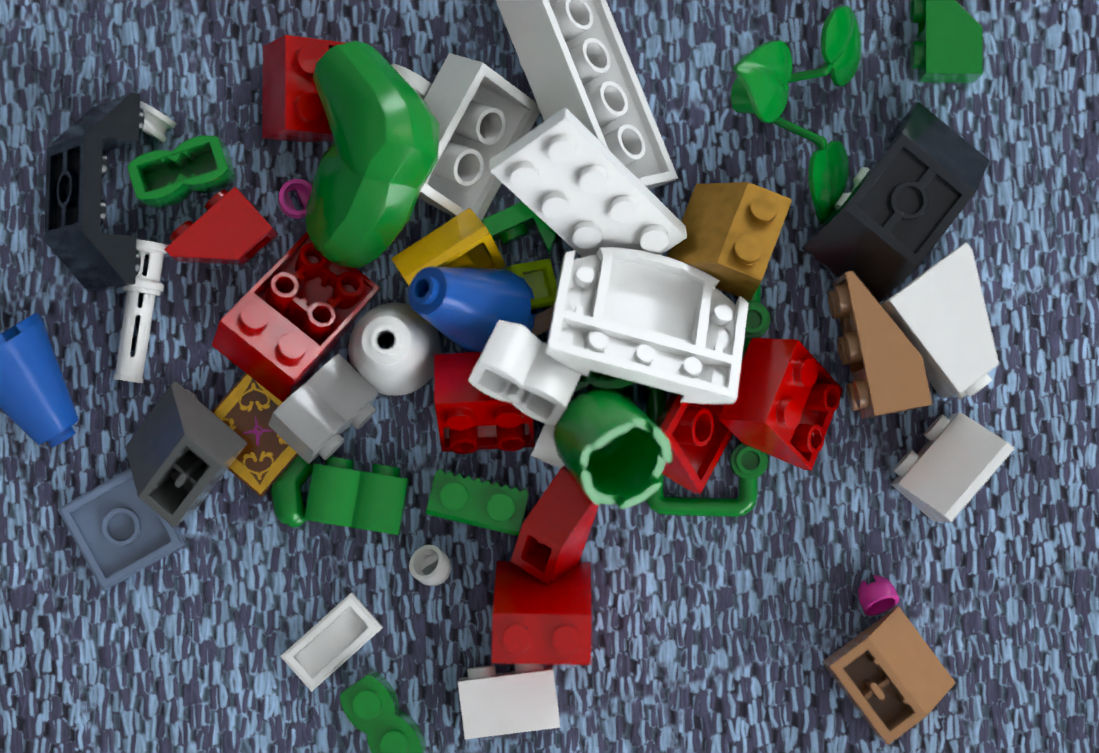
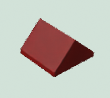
M672 392L655 422L670 441L672 452L671 463L666 461L662 474L692 493L701 494L733 433L719 420L724 404L680 402L681 394Z

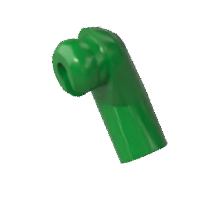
M300 455L292 461L271 488L274 514L281 523L292 528L299 527L306 521L304 520L306 507L303 504L300 487L313 471V466L310 463L308 464Z

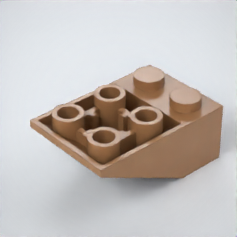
M853 271L845 272L833 282L834 291H829L827 297L832 318H840L843 337L837 338V348L842 365L849 364L853 383L846 384V391L851 411L859 410L860 419L862 420L932 405L922 355Z

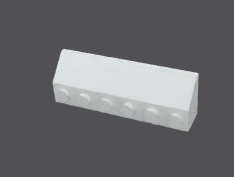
M496 0L503 22L519 57L520 65L525 72L544 121L566 107L649 190L678 179L606 0Z

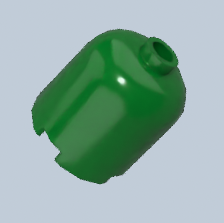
M594 389L578 395L568 403L555 425L553 438L557 454L594 504H617L620 509H627L644 502L661 486L658 478L664 470L666 461L671 463L672 460L670 441L661 429L624 395L611 389Z

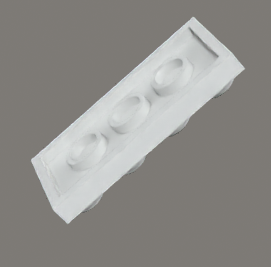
M566 107L559 110L490 160V172L570 247L576 250L581 257L597 255L599 247L628 248L662 255L687 238L686 226Z

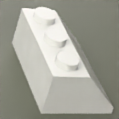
M449 53L424 98V101L440 124L438 161L423 185L418 198L453 217H456L470 207L482 221L502 184L490 172V160L529 133L540 111L534 100L483 62Z

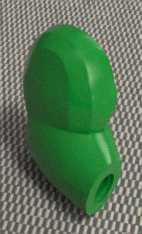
M353 41L339 44L329 49L316 63L313 80L335 142L322 155L307 203L305 219L307 233L314 247L324 257L346 268H361L377 259L393 243L410 220L420 191L438 161L440 124L424 99L375 48L367 43Z

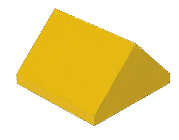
M470 207L391 258L409 287L415 275L426 267L502 269L506 266L490 232Z

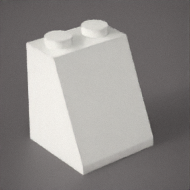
M966 242L881 304L886 313L922 355L927 379L942 399L954 395L959 400L966 395L968 397L972 396L992 381L988 372L999 365L973 250Z

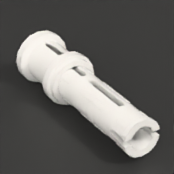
M136 239V249L140 253L141 266L135 278V284L123 287V291H127L120 332L116 372L113 379L143 383L144 381L143 373L150 339L155 296H160L164 290V284L160 282L164 254L167 253L164 249L168 246L167 244ZM145 255H148L149 260L147 266L146 276H143L142 272ZM139 293L143 294L141 308L137 306ZM138 315L140 317L138 326L134 356L131 357L130 351L132 345L135 318Z

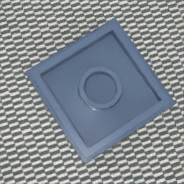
M131 468L57 509L102 591L110 589L187 545L178 526L174 528L138 497Z

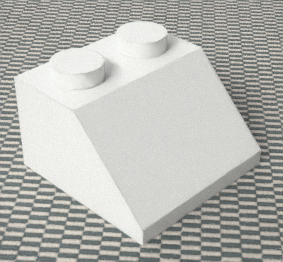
M961 412L951 414L949 418L942 414L924 433V436L929 441L918 454L910 450L894 467L893 471L898 477L891 485L933 522H952L1015 448Z

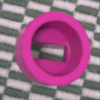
M303 179L287 181L281 187L278 195V205L281 211L286 216L294 219L306 217V208L312 191V185ZM295 191L297 199L304 210L297 211L288 192Z
M873 575L875 582L869 585L865 580L861 582L858 589V599L865 615H879L891 610L898 604L899 596L893 584L885 577Z

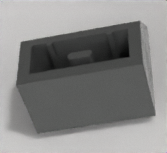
M174 381L125 448L138 497L175 528L201 505L248 443L180 384Z

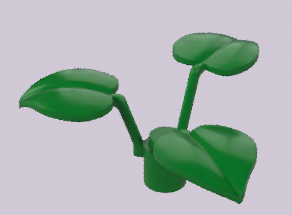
M848 6L834 8L824 22L821 34V52L825 63L821 67L792 73L793 66L790 50L786 43L779 40L769 41L756 47L733 66V70L738 76L731 90V103L735 112L756 114L763 123L775 124L816 145L817 150L813 152L809 160L808 180L819 223H822L827 215L835 210V204L845 192L849 176L846 150L840 141L833 140L827 144V140L824 137L779 116L782 114L788 101L789 87L787 83L822 77L830 73L833 84L842 87L854 77L861 57V33L852 8Z

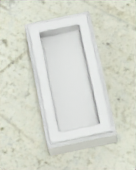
M352 592L280 657L312 692L376 635L383 626Z

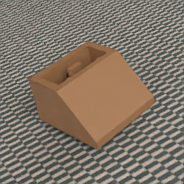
M899 606L893 608L822 661L878 739L887 745L924 719L956 683Z

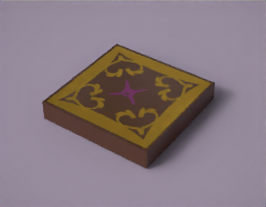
M245 373L213 409L212 413L248 443L228 470L259 497L263 498L270 491L273 483L299 454L268 425L273 412L283 402Z

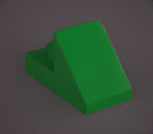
M523 202L482 220L494 242L501 239L503 245L510 244L528 234L526 227L534 224L548 256H551L558 234Z

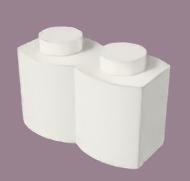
M499 320L468 381L486 395L512 403L527 416L546 424L556 425L570 401L581 374L566 367L545 353L547 343H542L525 326Z

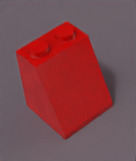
M497 561L492 615V663L591 665V562H579L578 565L555 582L547 585L511 561Z

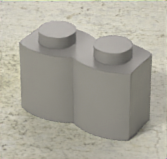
M338 353L273 412L268 425L308 464L319 455L326 460L345 441L340 435L351 425L357 430L360 429L374 415L377 409L372 404L379 392Z

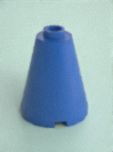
M426 267L415 275L409 287L408 297L412 309L466 353L482 352L499 320L521 324L528 328L530 332L534 326L535 314L530 313V298L534 299L533 291L524 278L509 270Z
M36 312L0 334V409L37 445L47 441L50 447L53 448L76 434L72 425L78 422L79 418L44 321L40 314Z

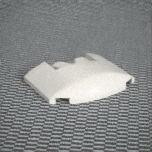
M599 247L597 255L574 259L576 250L565 252L545 353L586 377L590 370L681 394L680 402L699 404H727L735 402L738 393L748 302L744 298L739 296L735 305L720 290L715 288L719 282L718 279L691 265L663 255L628 248Z

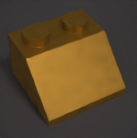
M750 182L696 184L681 220L686 226L687 238L672 247L667 257L691 265L718 279L719 282L716 288L751 301L763 279L792 199Z

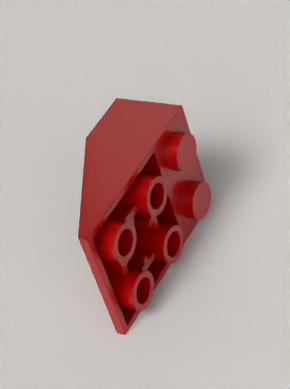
M306 232L219 321L212 346L281 402H284L312 375L377 294L380 287L358 269L346 268L329 261L314 247Z

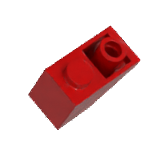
M234 187L229 192L223 189L216 193L204 206L207 212L194 223L188 220L181 224L170 235L169 239L172 243L164 250L178 262L245 265L271 242L278 233L249 200Z
M563 466L558 471L523 522L511 558L512 563L547 585L552 584L579 564L599 507L583 491L566 466Z

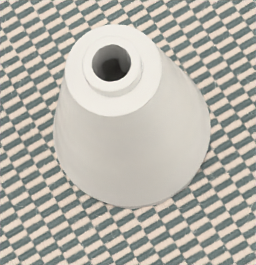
M404 303L382 304L366 312L354 326L348 346L351 366L379 393L388 396L407 395L423 387L434 375V354H441L442 351L438 330L416 313L411 305ZM395 336L393 347L386 350L382 349L383 342L387 338Z

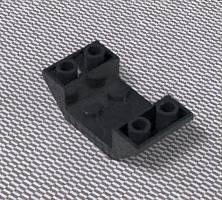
M129 93L92 107L47 147L44 241L82 286L90 292L134 285L141 266L140 253L136 249L137 236L100 233L101 226L106 217V204L104 199L101 198L102 178L107 170V155L105 152L139 141V135L144 127V113L140 108V94Z
M920 102L914 104L888 137L891 144L840 209L831 211L802 247L804 251L838 278L845 272L853 271L878 303L918 268L974 196L990 161Z

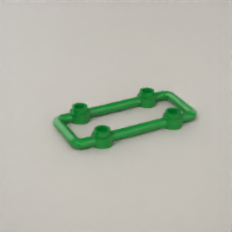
M761 284L751 301L746 300L748 302L742 360L751 338H760L770 326V314L766 307L761 304ZM647 386L646 415L655 423L665 406L666 390ZM741 441L731 452V457L729 458L730 468L736 476H739L738 498L666 497L663 494L664 475L661 473L658 478L661 486L646 499V502L650 509L662 515L744 516L756 505L758 477L767 469V454L743 444Z

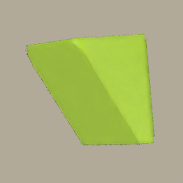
M550 258L515 264L504 268L524 278L532 289L534 299L530 298L531 311L554 306L558 287Z

